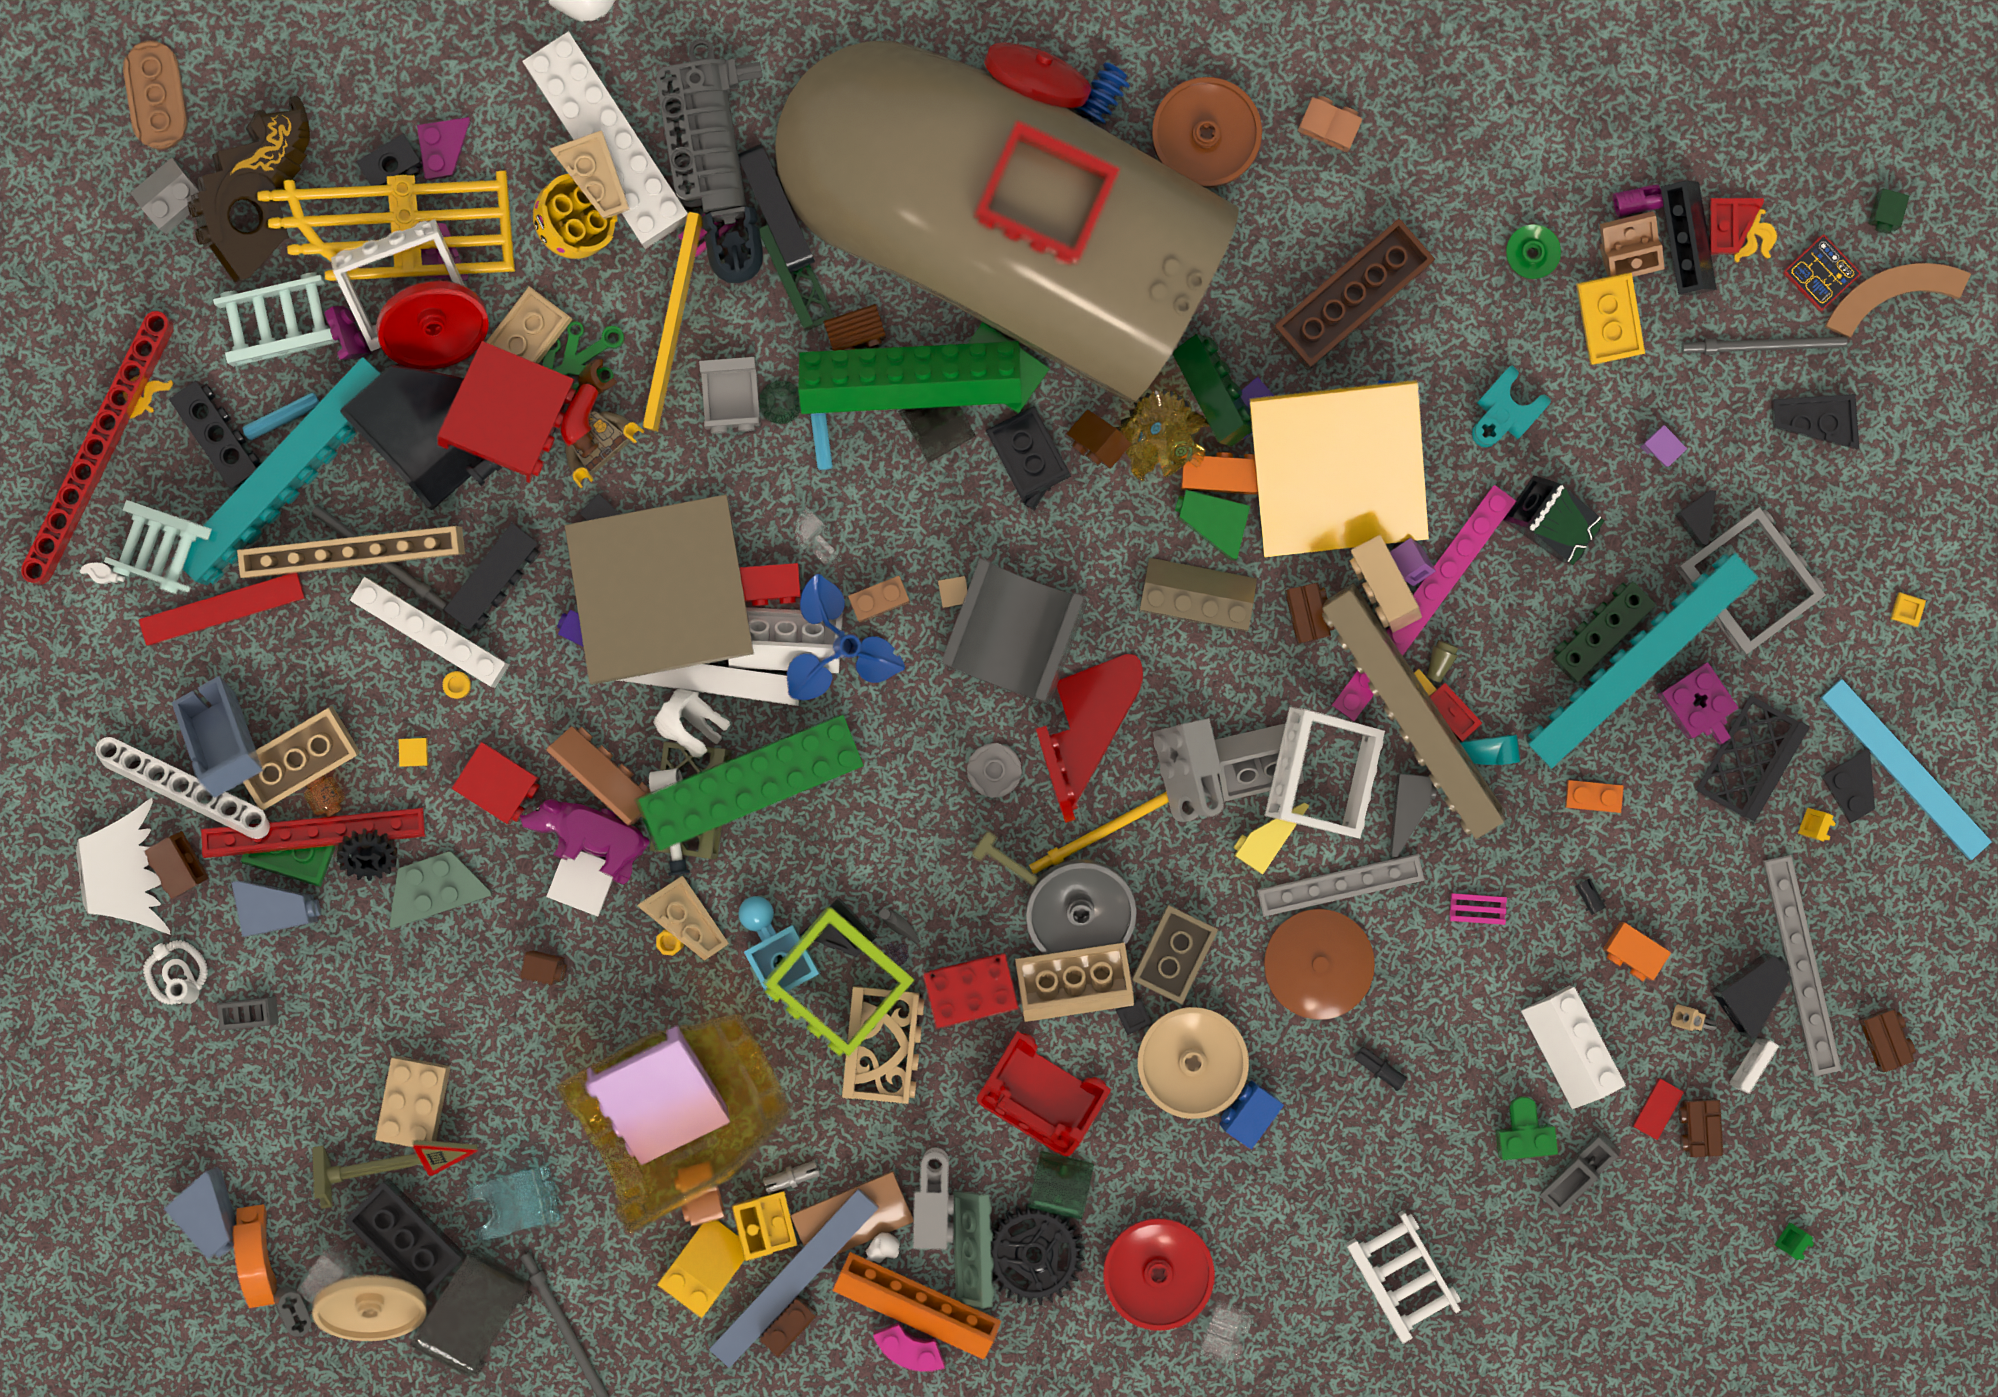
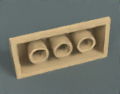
M1125 943L1015 959L1025 1022L1134 1005Z

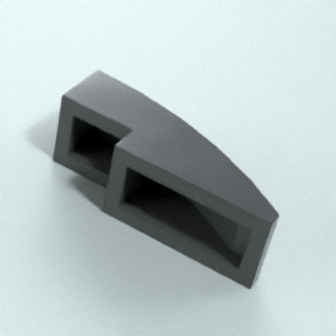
M1599 1131L1540 1193V1196L1557 1213L1561 1214L1598 1180L1599 1175L1619 1157L1620 1149Z

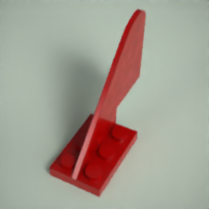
M1133 654L1119 656L1060 679L1057 684V690L1070 729L1051 735L1048 733L1047 726L1036 729L1065 823L1076 820L1073 810L1078 809L1077 802L1141 689L1143 668L1140 659Z

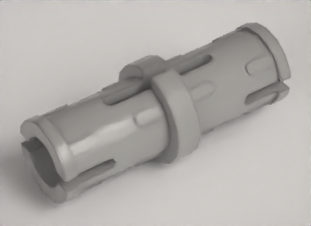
M814 1159L794 1168L789 1166L785 1168L786 1171L764 1177L763 1182L765 1186L776 1183L766 1188L768 1195L790 1186L792 1188L798 1187V1183L820 1177L819 1168L807 1172L818 1166L816 1160Z

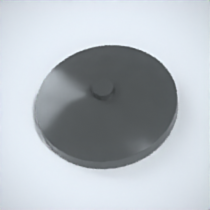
M1077 859L1052 867L1036 881L1027 899L1025 916L1032 941L1046 955L1125 943L1126 945L1136 923V904L1130 886L1116 870L1098 861Z

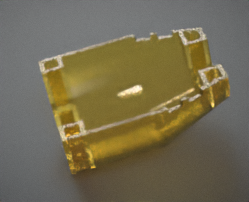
M740 1014L706 1020L705 1023L690 1026L685 1024L679 1028L727 1104L730 1123L643 1165L639 1163L636 1156L631 1157L629 1155L623 1136L618 1137L612 1126L613 1121L609 1116L605 1117L603 1115L598 1098L590 1095L586 1087V1082L588 1081L587 1069L592 1068L597 1075L668 1040L667 1030L653 1031L556 1085L567 1110L580 1119L590 1142L597 1147L617 1187L615 1193L620 1204L615 1206L627 1232L631 1234L637 1232L730 1180L790 1113L791 1106L770 1061Z

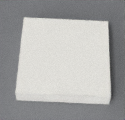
M583 851L580 852L575 860L568 858L566 861L561 859L546 897L599 916L613 881L612 877L599 871L606 860Z
M1757 1038L1729 1082L1730 1085L1738 1090L1750 1093L1779 1046L1772 1041Z

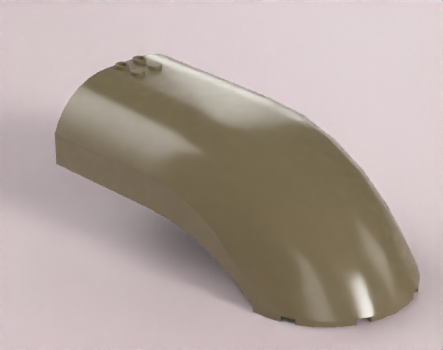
M866 41L844 47L822 58L800 78L787 97L776 129L775 155L777 173L783 192L793 211L796 212L804 225L818 238L832 247L862 259L948 302L1126 402L1136 401L1146 391L1170 357L1220 265L1232 238L1239 214L1238 206L1068 109L1047 105L1027 98L1003 85L989 72L902 42ZM1016 121H1020L1120 168L1081 258L1076 265L1071 263L1069 266L1065 263H1059L1054 259L1055 255L1046 251L1044 254L1037 253L1029 248V243L1020 239L1018 242L1011 241L1003 236V231L996 228L988 230L983 225L978 224L977 219L973 218ZM1017 140L987 209L1074 249L1105 180Z

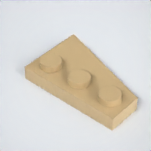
M602 130L550 149L604 219L630 210Z
M683 876L637 905L704 961L729 944Z

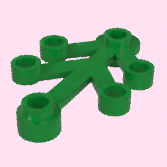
M571 322L567 328L569 336L563 364L555 368L554 371L563 375L573 374L579 376L585 367L584 363L608 348L617 349L621 347L625 340L624 333L617 326H608L602 332V339L576 355L579 339L584 335L585 330L583 331L584 327L580 322ZM575 325L581 328L578 335L571 333V328ZM612 333H616L619 336L618 341L615 343L609 341V336ZM559 339L556 340L558 343L557 348L554 350L549 349L544 356L542 366L551 370L554 367L555 355L562 347V344L560 346L561 341ZM602 367L596 371L602 383H606L614 378L613 371L608 367ZM603 371L610 372V378L606 381L600 377ZM579 383L573 385V389L577 390L576 393L580 387Z

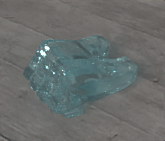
M548 1166L516 1172L466 1189L469 1201L485 1200L492 1208V1218L489 1223L475 1230L477 1241L497 1239L523 1229L543 1227L561 1221L559 1209L554 1210V1207L559 1206L557 1194H550L556 1191V1185L553 1180L547 1181L551 1177V1171Z

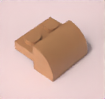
M1653 211L1600 224L1602 240L1600 250L1608 277L1631 272L1632 277L1665 269L1662 244L1658 237L1657 219Z

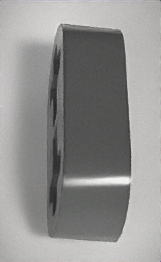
M285 1286L280 1288L275 1293L273 1300L284 1327L294 1337L305 1335L311 1327V1319L302 1298L293 1287ZM289 1296L292 1304L290 1308L285 1304V1298ZM297 1315L300 1319V1325L296 1327L295 1321L293 1319V1316Z

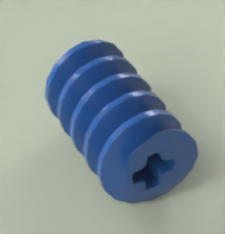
M1108 62L1103 64L1105 71L1099 70L1097 73L1099 80L1095 79L1091 82L1093 89H1091L1087 102L1081 107L1074 108L1090 121L1104 125L1106 121L1101 115L1107 114L1111 116L1112 114L1107 106L1113 105L1117 107L1118 105L1113 97L1116 95L1123 98L1124 96L1119 88L1121 86L1125 88L1130 87L1129 83L1125 80L1127 75L1121 69Z

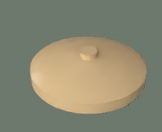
M1181 1008L1161 1017L1147 1031L1138 1053L1139 1077L1147 1095L1164 1111L1182 1118H1206L1223 1111L1239 1096L1248 1075V1052L1241 1034L1225 1017L1204 1008Z
M366 1276L338 1281L322 1289L313 1301V1319L319 1328L336 1337L356 1341H379L405 1335L419 1327L426 1317V1298L424 1294L407 1282L388 1277Z

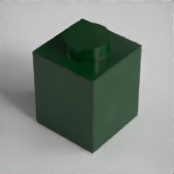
M1884 188L1877 192L1869 225L1876 226V231L1886 234L1901 228L1910 196Z

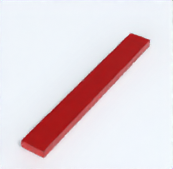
M414 808L270 822L269 832L260 839L251 838L230 827L201 829L203 858L335 846L338 843H343L344 836L351 838L352 831L362 834V830L365 828L368 833H372L375 829L378 830L379 836L385 833L388 834V840L426 837L424 809ZM249 824V827H257L259 824Z

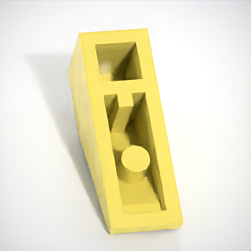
M1301 803L1294 807L1291 813L1303 816L1309 805ZM1275 818L1251 831L1247 837L1242 834L1233 847L1237 850L1234 856L1260 874H1263L1297 824Z

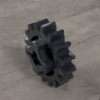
M365 828L362 830V834L352 831L351 838L344 836L343 843H338L337 862L340 863V870L347 869V876L356 874L357 880L366 876L368 881H371L372 876L375 875L381 879L383 872L390 874L391 867H396L398 849L395 847L394 839L388 840V834L385 833L379 836L378 830L375 829L372 833H368Z

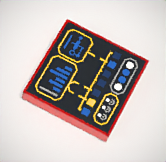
M1824 234L1782 272L1819 312L1825 309L1862 274Z

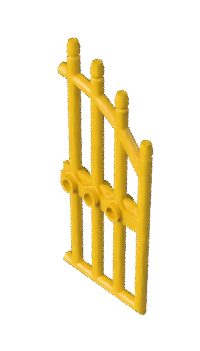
M497 171L496 180L415 184V175L387 176V185L296 189L294 180L283 181L285 190L257 192L258 201L288 200L293 217H283L282 219L279 217L268 219V227L274 229L298 227L310 243L288 245L287 252L290 255H299L301 253L303 255L321 254L331 261V257L336 256L339 252L353 250L368 242L324 243L312 227L390 223L392 233L410 229L418 222L434 219L436 221L500 218L501 234L443 238L448 248L502 245L503 261L458 263L455 265L459 274L515 272L506 171ZM497 191L499 207L417 211L416 195ZM388 196L389 212L304 216L299 200ZM434 239L393 254L394 267H357L346 271L350 280L449 275L445 264L422 265L421 249L437 248ZM333 270L324 272L325 280L337 281Z

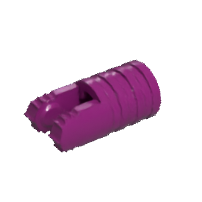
M1659 184L1613 193V204L1617 217L1664 207Z

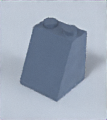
M253 881L231 882L242 937L319 922L317 916L321 915V908L318 899L314 900L312 894Z
M215 1167L203 1173L164 1208L207 1259L215 1255L220 1258L234 1248L233 1226L236 1225V1218L222 1171Z

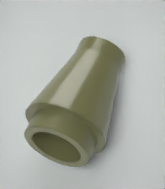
M1438 640L1436 646L1433 645L1426 677L1441 683L1443 677L1459 656L1456 654L1458 647Z

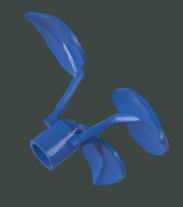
M820 574L814 575L805 585L800 598V610L808 623L818 624L823 621L825 626L838 635V638L833 643L834 654L823 659L821 662L812 654H800L790 662L787 669L788 695L796 700H809L825 693L831 685L832 674L823 666L839 657L858 656L855 664L857 673L862 679L871 683L885 681L905 669L900 655L896 656L893 654L895 648L886 640L871 636L864 638L860 643L856 636L845 635L844 631H840L829 622V620L836 619L842 614L845 601L840 589Z

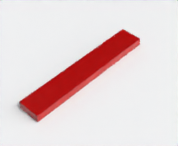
M291 573L138 620L145 644L150 646L306 599L299 573Z

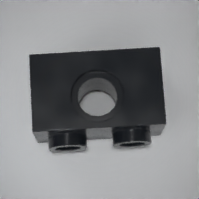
M404 134L399 135L356 161L370 186L387 185V176H417L420 173L419 169L423 167V163ZM389 161H398V167L395 171L386 172L385 167Z

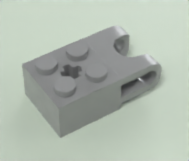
M1210 719L1154 731V747L1159 758L1160 774L1164 780L1174 819L1180 822H1189L1199 815L1212 817L1219 814L1224 805L1217 773H1222ZM1205 796L1212 801L1211 809L1206 805ZM1184 801H1186L1188 806L1187 814L1182 810Z
M938 1147L925 1151L921 1162V1186L916 1187L914 1192L913 1249H947L948 1242H953V1222H948V1214H953L954 1195H949L948 1188L949 1158L947 1152ZM936 1158L942 1162L941 1167L938 1169L931 1168L928 1163L930 1159Z

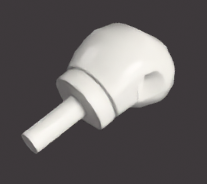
M881 1232L866 1249V1254L868 1255L866 1259L871 1262L881 1263L886 1257L897 1258L900 1245L898 1239L892 1234Z

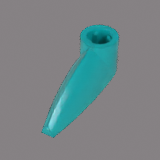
M1517 734L1460 742L1474 764L1505 765L1521 762Z

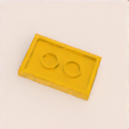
M1628 272L1576 283L1590 364L1594 365L1645 354L1632 273Z

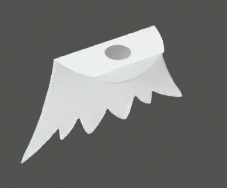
M150 798L120 820L93 834L78 839L76 855L82 901L88 914L105 915L136 922L170 935V930L166 924L149 908L159 906L161 903L153 896L145 893V891L161 885V881L155 873L144 869V867L149 865L144 851L150 847L139 846L151 831L150 828L139 830L151 808L153 800Z

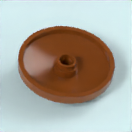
M1214 77L1191 79L1172 89L1158 106L1152 126V141L1159 161L1204 188L1223 186L1242 176L1254 162L1262 139L1260 115L1251 98L1235 84Z
M1327 909L1306 910L1289 917L1274 931L1265 950L1264 972L1271 992L1285 1008L1309 1019H1330L1347 1013L1364 998L1374 976V953L1364 931L1349 917Z

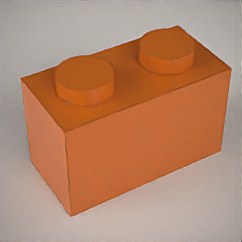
M1625 922L1619 923L1602 949L1608 953L1606 957L1608 960L1618 966L1624 963L1632 968L1629 973L1643 982L1646 978L1654 981L1671 952Z

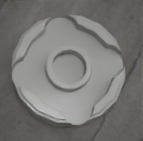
M999 743L986 744L978 748L970 757L967 766L968 779L972 787L981 795L990 798L1003 797L1012 792L1018 785L1022 774L1021 762L1017 754L1008 746Z

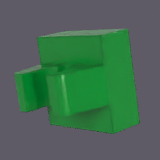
M1789 1223L1774 1245L1798 1261L1805 1258L1803 1252L1807 1246L1812 1247L1814 1242L1812 1241V1236Z

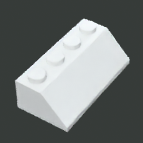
M746 607L754 654L729 659V668L787 671L790 662L800 654L815 655L819 662H821L823 659L834 654L833 643L838 638V635L825 626L823 621L818 624L808 623L804 619L801 610ZM843 612L838 618L829 620L840 631H842ZM840 657L823 667L827 668L831 673H839Z
M1567 986L1521 1010L1572 1109L1602 1099L1626 1086L1575 987Z

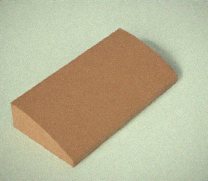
M892 1170L792 1213L790 1216L803 1245L805 1246L858 1188L872 1199L879 1208L835 1255L868 1242L881 1232L889 1233L914 1222L894 1171Z

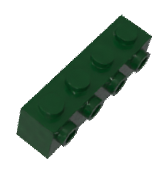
M1195 334L1176 348L1172 354L1218 443L1233 446L1253 432L1251 410L1244 404L1241 398V389L1232 381L1229 375L1231 372L1229 366L1220 358L1216 342L1211 337Z
M1634 581L1627 585L1622 582L1611 593L1614 598L1608 604L1603 601L1592 611L1595 615L1588 623L1582 621L1572 631L1575 636L1569 642L1563 640L1553 650L1556 655L1551 660L1574 683L1579 682L1657 605Z

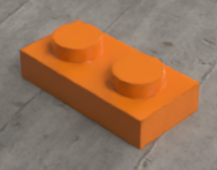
M1567 780L1565 808L1621 813L1624 786Z

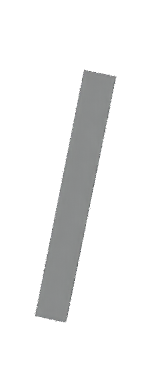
M1786 855L1764 860V869L1785 959L1790 967L1788 972L1791 976L1792 989L1812 1075L1819 1076L1841 1071L1792 856Z

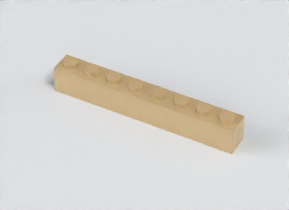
M451 526L237 550L240 578H254L465 554L462 527Z

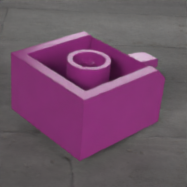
M1708 662L1700 664L1657 693V696L1687 739H1694L1703 732L1706 736L1712 734L1720 745L1731 738L1723 726L1728 723L1725 717L1739 707ZM1695 696H1701L1702 698L1698 706L1693 705V702L1696 700Z

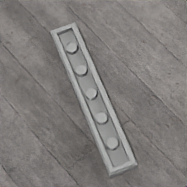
M1413 854L1258 889L1257 893L1262 915L1265 917L1424 881L1419 854Z

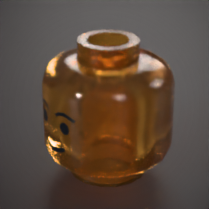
M323 775L306 785L307 790L304 792V798L314 814L321 815L325 813L329 817L342 809L339 804L345 800V794L335 778H326Z

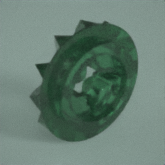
M779 380L766 385L759 398V407L763 416L775 424H787L795 420L801 412L798 388L789 381ZM773 393L781 398L790 394L785 401L786 407L789 409L788 411L781 406L771 410L776 403Z

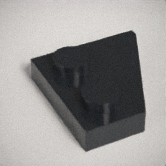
M1868 749L1861 751L1821 776L1849 823H1853L1875 809L1871 756Z
M837 898L829 906L867 940L872 942L877 938L840 898ZM830 923L814 939V941L822 943L826 947L839 949L843 953L857 957L862 952ZM806 928V929L800 934L801 937H802V935L808 930V928Z

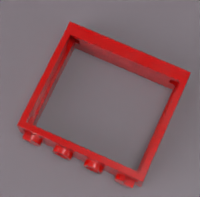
M1016 121L973 218L977 219V223L983 225L988 230L996 228L1003 231V236L1011 241L1018 242L1020 239L1029 243V248L1037 253L1044 254L1046 251L1055 255L1054 259L1059 263H1065L1069 266L1071 263L1076 265L1081 258L1120 168L1020 121ZM1017 140L1105 180L1074 249L987 209Z

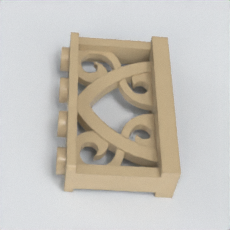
M853 986L848 1042L861 1028L864 1021L877 1009V1006L864 1001V995L887 997L892 990ZM905 991L898 1000L905 1001L909 1006L910 1011L906 1018L899 1017L898 1012L901 1008L896 1009L892 1016L886 1013L865 1038L868 1039L876 1035L884 1023L894 1034L900 1045L899 1050L893 1057L879 1066L875 1054L863 1046H858L850 1057L846 1055L842 1098L908 1104L909 1098H915L916 1082L911 1081L912 1070H918L919 1054H914L915 1043H920L922 1026H916L917 1015H923L924 999L919 998L920 992ZM911 1023L908 1041L901 1027ZM907 1055V1065L905 1072L904 1069L898 1067L897 1065ZM868 1056L872 1060L874 1069L869 1071V1064L866 1067L861 1066L860 1059ZM886 1074L887 1081L894 1085L892 1077L899 1075L902 1078V1087L897 1092H888L882 1086L880 1077ZM875 1080L879 1093L855 1090V1084Z

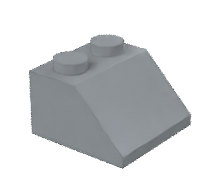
M170 158L131 192V195L158 229L168 234L190 215L187 202L191 201V195L199 192V188L177 162Z

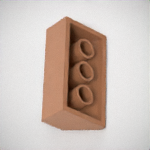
M571 726L546 751L626 824L634 825L641 818L635 798L650 793V788L643 782L638 785L632 780L631 777L634 774L622 763L618 767L611 760L614 755L603 745L597 748L590 741L593 736L582 726L579 729Z

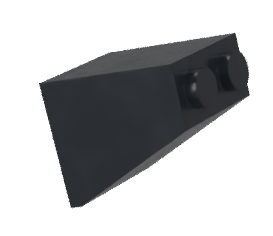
M1763 953L1710 990L1741 1036L1750 1039L1758 1036L1791 980V976L1787 972L1790 970V967L1781 956L1777 958L1776 955Z

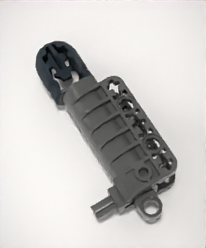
M704 38L694 40L689 46L690 62L665 66L656 75L673 183L678 199L684 208H703L705 215L702 217L703 229L708 232L705 236V242L712 271L718 278L727 283H743L752 279L759 272L763 262V249L759 228L755 226L758 220L756 209L747 207L728 96H731V90L740 88V81L763 78L760 62L736 65L735 59L726 61L724 59H715L712 44ZM699 45L709 48V54L704 59H698L694 56V50ZM666 73H671L672 76L666 78ZM669 83H672L673 90L676 93L668 92ZM672 100H677V102H680L666 106V104L668 102H672ZM674 109H680L676 114L670 113ZM684 116V119H683V120H678L679 123H674L673 121H671V120H677V119H679V118H681V117ZM675 129H681L682 144L685 145V147H679L677 145L678 135ZM681 153H685L686 155H689V157H688V156H683V157H680V158H678V159H675L677 155H678V156H681ZM683 162L690 163L687 167H679V165ZM693 170L692 174H688V176H682L679 174L688 173ZM684 182L691 184L690 194H687ZM746 217L744 227L749 234V240L745 242L743 238L739 237L738 231L726 233V239L722 243V247L728 249V255L724 257L722 247L718 246L717 243L719 234L714 222L724 221L725 225L736 223L735 219ZM741 245H746L747 252L749 255H751V259H748L747 253H742Z

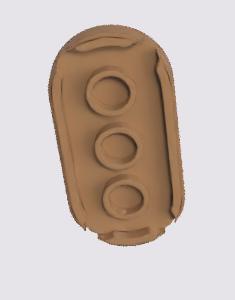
M144 41L136 44L131 49L132 51L126 56L123 63L132 129L144 145L157 150L169 149L183 139L188 127L179 62L176 55L164 44L157 41Z

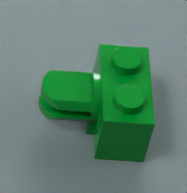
M1524 1096L1513 1099L1509 1106L1511 1128L1495 1130L1498 1158L1511 1160L1558 1155L1555 1126L1551 1124L1539 1125L1537 1106L1532 1099Z

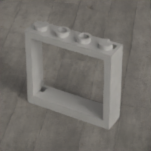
M1760 507L1752 510L1708 543L1707 546H1704L1676 567V570L1693 590L1694 587L1691 584L1700 576V573L1694 566L1756 520L1811 593L1809 597L1751 640H1749L1725 608L1714 620L1741 656L1747 655L1826 596L1822 591L1824 589L1822 582L1815 575H1810L1806 569L1808 565L1804 558L1798 553L1795 555L1789 547L1791 545L1789 538L1782 531L1778 532L1773 526V517L1767 510L1764 509L1762 511Z

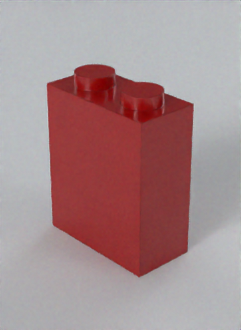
M481 742L451 789L504 823L511 824L512 821L517 823L520 820V815L524 814L526 809L522 806L527 798L533 799L538 792L540 785L537 783L540 778L493 747Z

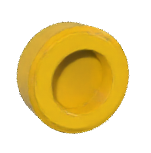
M453 671L445 676L443 690L449 697L460 699L470 692L471 681L465 673Z

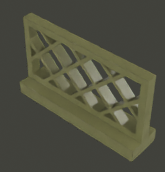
M664 742L660 771L668 770V766L670 769L678 768L680 770L689 762L697 773L701 772V769L693 760L695 757L689 755L684 746H681L679 743ZM705 747L707 749L706 753H711L710 764L703 770L730 760L732 750ZM670 748L680 749L686 757L676 767L669 760ZM722 825L697 835L699 839L698 851L688 850L685 844L680 842L682 855L718 859ZM651 841L650 851H656ZM670 847L663 849L661 851H656L663 853H671Z
M987 831L971 855L981 861L987 853L1033 885L1038 878L995 849L992 844L997 837Z

